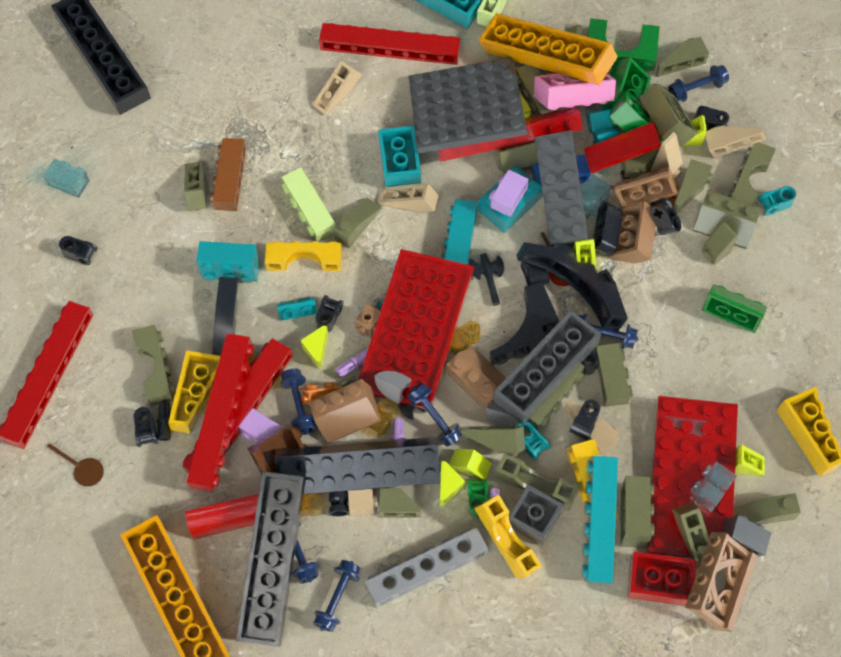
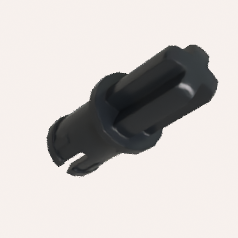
M165 401L158 404V419L156 423L158 424L159 441H169L171 439L168 423L170 403Z

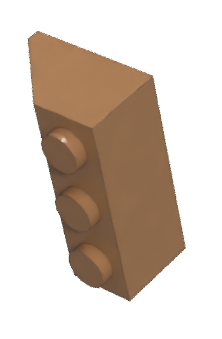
M670 167L660 168L650 173L615 183L614 187L622 207L642 201L650 203L660 198H667L678 194Z
M642 201L620 208L622 210V219L617 248L613 255L607 256V258L635 264L651 260L656 224L650 214L651 205Z
M474 347L459 352L446 364V374L485 411L486 407L494 402V391L506 379Z
M362 379L309 402L314 421L328 444L381 421L372 388Z

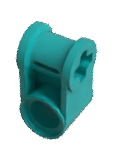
M784 186L761 194L758 197V201L762 203L765 215L769 216L791 208L796 197V191L791 186Z
M526 422L524 425L521 423L517 425L524 426V430L529 433L524 438L525 451L531 459L536 461L543 451L551 448L549 442L529 422Z

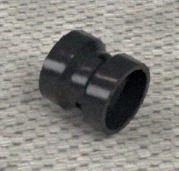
M335 491L329 493V502L331 503L329 515L340 517L349 514L347 492Z

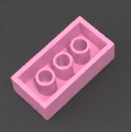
M557 73L539 75L534 77V97L549 110H557L559 107L573 108L575 105L590 106L591 103L606 104L607 101H614L616 80L609 74H606L601 84L595 85Z

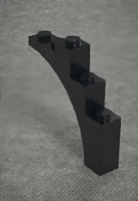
M527 242L523 243L516 254L518 261L541 267L567 282L591 306L603 329L620 330L628 317L616 284L599 281L595 266L578 262L572 245L555 243L553 247Z

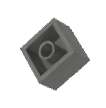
M527 485L509 515L511 527L543 545L562 513L564 504Z

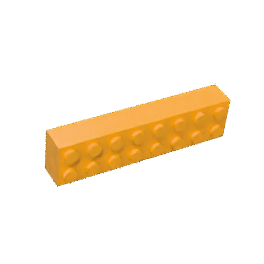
M498 13L494 15L478 39L487 54L501 58L511 57L515 62L595 85L601 84L618 57L612 44L609 42Z
M158 515L120 534L180 657H231Z

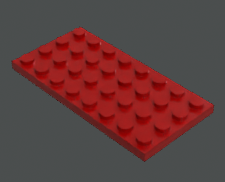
M404 249L400 250L358 381L362 379L371 386L374 396L390 400L377 388L374 375L384 371H395L411 378L409 388L405 387L402 392L404 398L400 403L410 405L411 400L407 393L412 389L413 385L417 386L423 382L428 388H432V392L427 396V399L433 404L474 272V266ZM421 402L413 405L414 407L425 409Z
M658 396L652 473L654 495L651 496V504H654V515L651 516V523L654 524V536H651V542H648L647 553L691 558L672 511L676 507L689 502L699 507L709 537L712 532H723L726 518L733 516L738 404Z

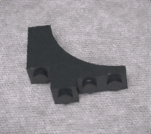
M542 281L524 287L523 296L526 303L524 321L517 333L508 342L490 351L489 360L492 365H502L510 359H520L527 353L529 355L546 337L544 333L548 334L559 323L558 316Z

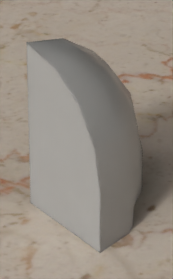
M384 371L374 375L375 383L380 392L399 404L404 398L402 392L405 387L409 388L411 378L395 371Z
M493 402L486 407V414L494 425H517L516 419L497 403Z

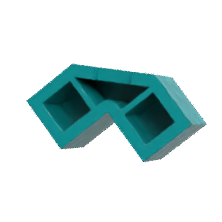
M607 106L586 110L588 130L594 136L593 145L621 134L613 127V123L610 121L611 109Z

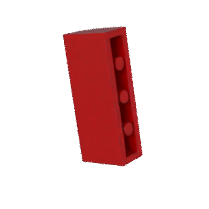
M651 122L584 148L589 170L594 174L659 149L661 141L654 123Z
M259 494L185 511L188 528L193 540L253 526Z

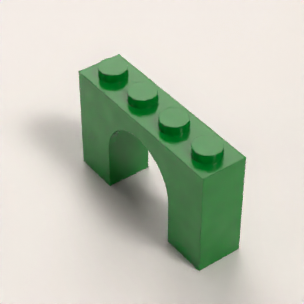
M590 18L588 37L607 42L606 30L608 20ZM642 24L639 45L629 51L614 49L618 56L615 61L631 57L644 71H654L657 61L660 26Z

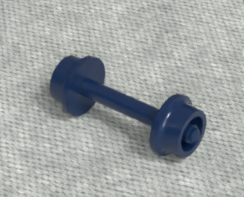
M712 65L710 67V76L686 85L680 79H676L674 83L668 86V92L675 95L678 101L685 102L687 100V91L711 82L717 88H721L723 84L729 81V74L724 65Z
M587 314L578 315L580 318L586 321ZM589 324L600 332L601 335L623 340L621 349H633L635 342L639 341L637 337L638 329L632 328L630 324H627L626 332L603 329L600 326Z
M288 369L281 374L282 381L280 385L285 389L291 388L298 418L292 420L290 425L294 428L297 427L302 435H307L315 431V421L313 415H305L298 387L306 382V378L302 375L300 369Z
M423 382L417 386L413 385L412 389L407 393L411 400L410 405L413 406L421 402L442 430V433L437 437L438 441H442L446 447L457 443V440L462 436L459 424L455 423L449 427L427 399V396L432 392V388H428Z
M297 539L295 556L300 567L295 569L292 574L293 577H297L300 584L311 583L319 576L317 570L319 565L317 562L307 563Z
M341 560L338 567H334V571L341 576L326 612L318 610L314 612L316 617L313 624L319 627L321 631L333 632L336 625L341 623L339 619L333 616L348 580L359 581L360 579L358 575L361 568L354 564L353 561Z

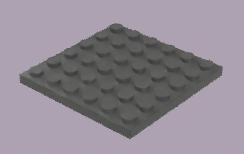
M503 58L409 75L418 154L527 135L513 58Z

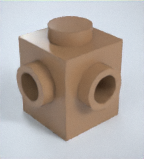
M366 304L354 321L356 331L362 336L367 335L372 338L380 311Z

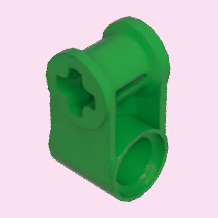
M467 478L468 511L473 518H480L473 505L481 504L487 500L488 478H484V480H471V478Z

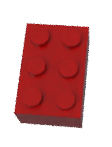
M634 551L630 558L627 598L686 606L695 580L696 560Z

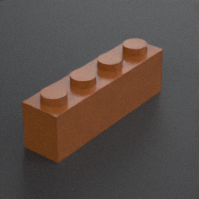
M222 138V144L218 146V155L220 157L219 160H216L217 176L213 178L215 189L214 192H211V203L214 204L215 210L237 211L246 154L244 139Z

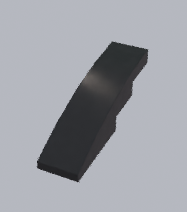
M219 277L212 355L221 356L226 334H235L238 278Z

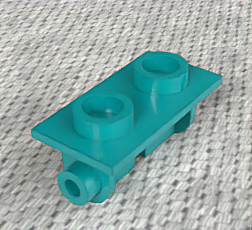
M308 296L307 298L297 299L298 302H294V300L281 301L280 304H277L280 321L317 314L314 297L310 298Z

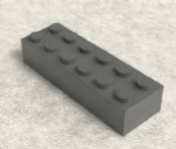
M572 131L535 137L550 245L553 247L555 243H562L574 246L575 241L587 240L589 236Z
M570 310L497 387L493 393V401L524 425L599 344L601 333Z

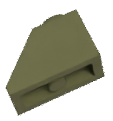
M659 149L622 162L621 167L624 177L634 178L648 173L654 164Z
M724 222L704 244L702 249L703 256L715 265L731 253L738 235Z
M380 488V518H421V508L400 488Z

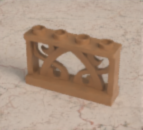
M712 532L685 608L707 621L715 630L733 632L758 555L754 552H749L726 532ZM725 568L727 582L724 589L717 593L715 576L718 571ZM711 602V605L705 609L706 603Z

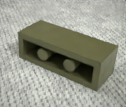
M619 343L596 346L595 353L598 356L597 370L605 407L628 404L630 397L633 396L631 385H628L627 382L629 372L623 363L625 361L624 350L620 349Z

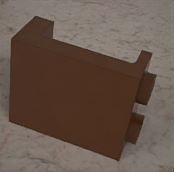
M287 424L247 448L261 476L262 471L276 473L275 452L277 449L307 447L306 444L302 443L300 439L302 434L297 427L294 428Z

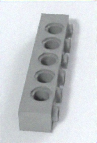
M478 528L465 529L456 538L449 537L442 542L443 544L437 547H428L419 556L416 554L405 560L406 562L400 565L396 563L389 566L386 572L381 574L378 572L369 576L365 582L376 607L379 608L487 555L488 547ZM465 544L469 549L462 552L457 547ZM442 553H447L450 555V559L443 561L439 556ZM429 562L432 567L424 570L421 568V564ZM405 571H411L414 574L410 579H405L402 576ZM387 580L395 582L391 588H386L383 584Z

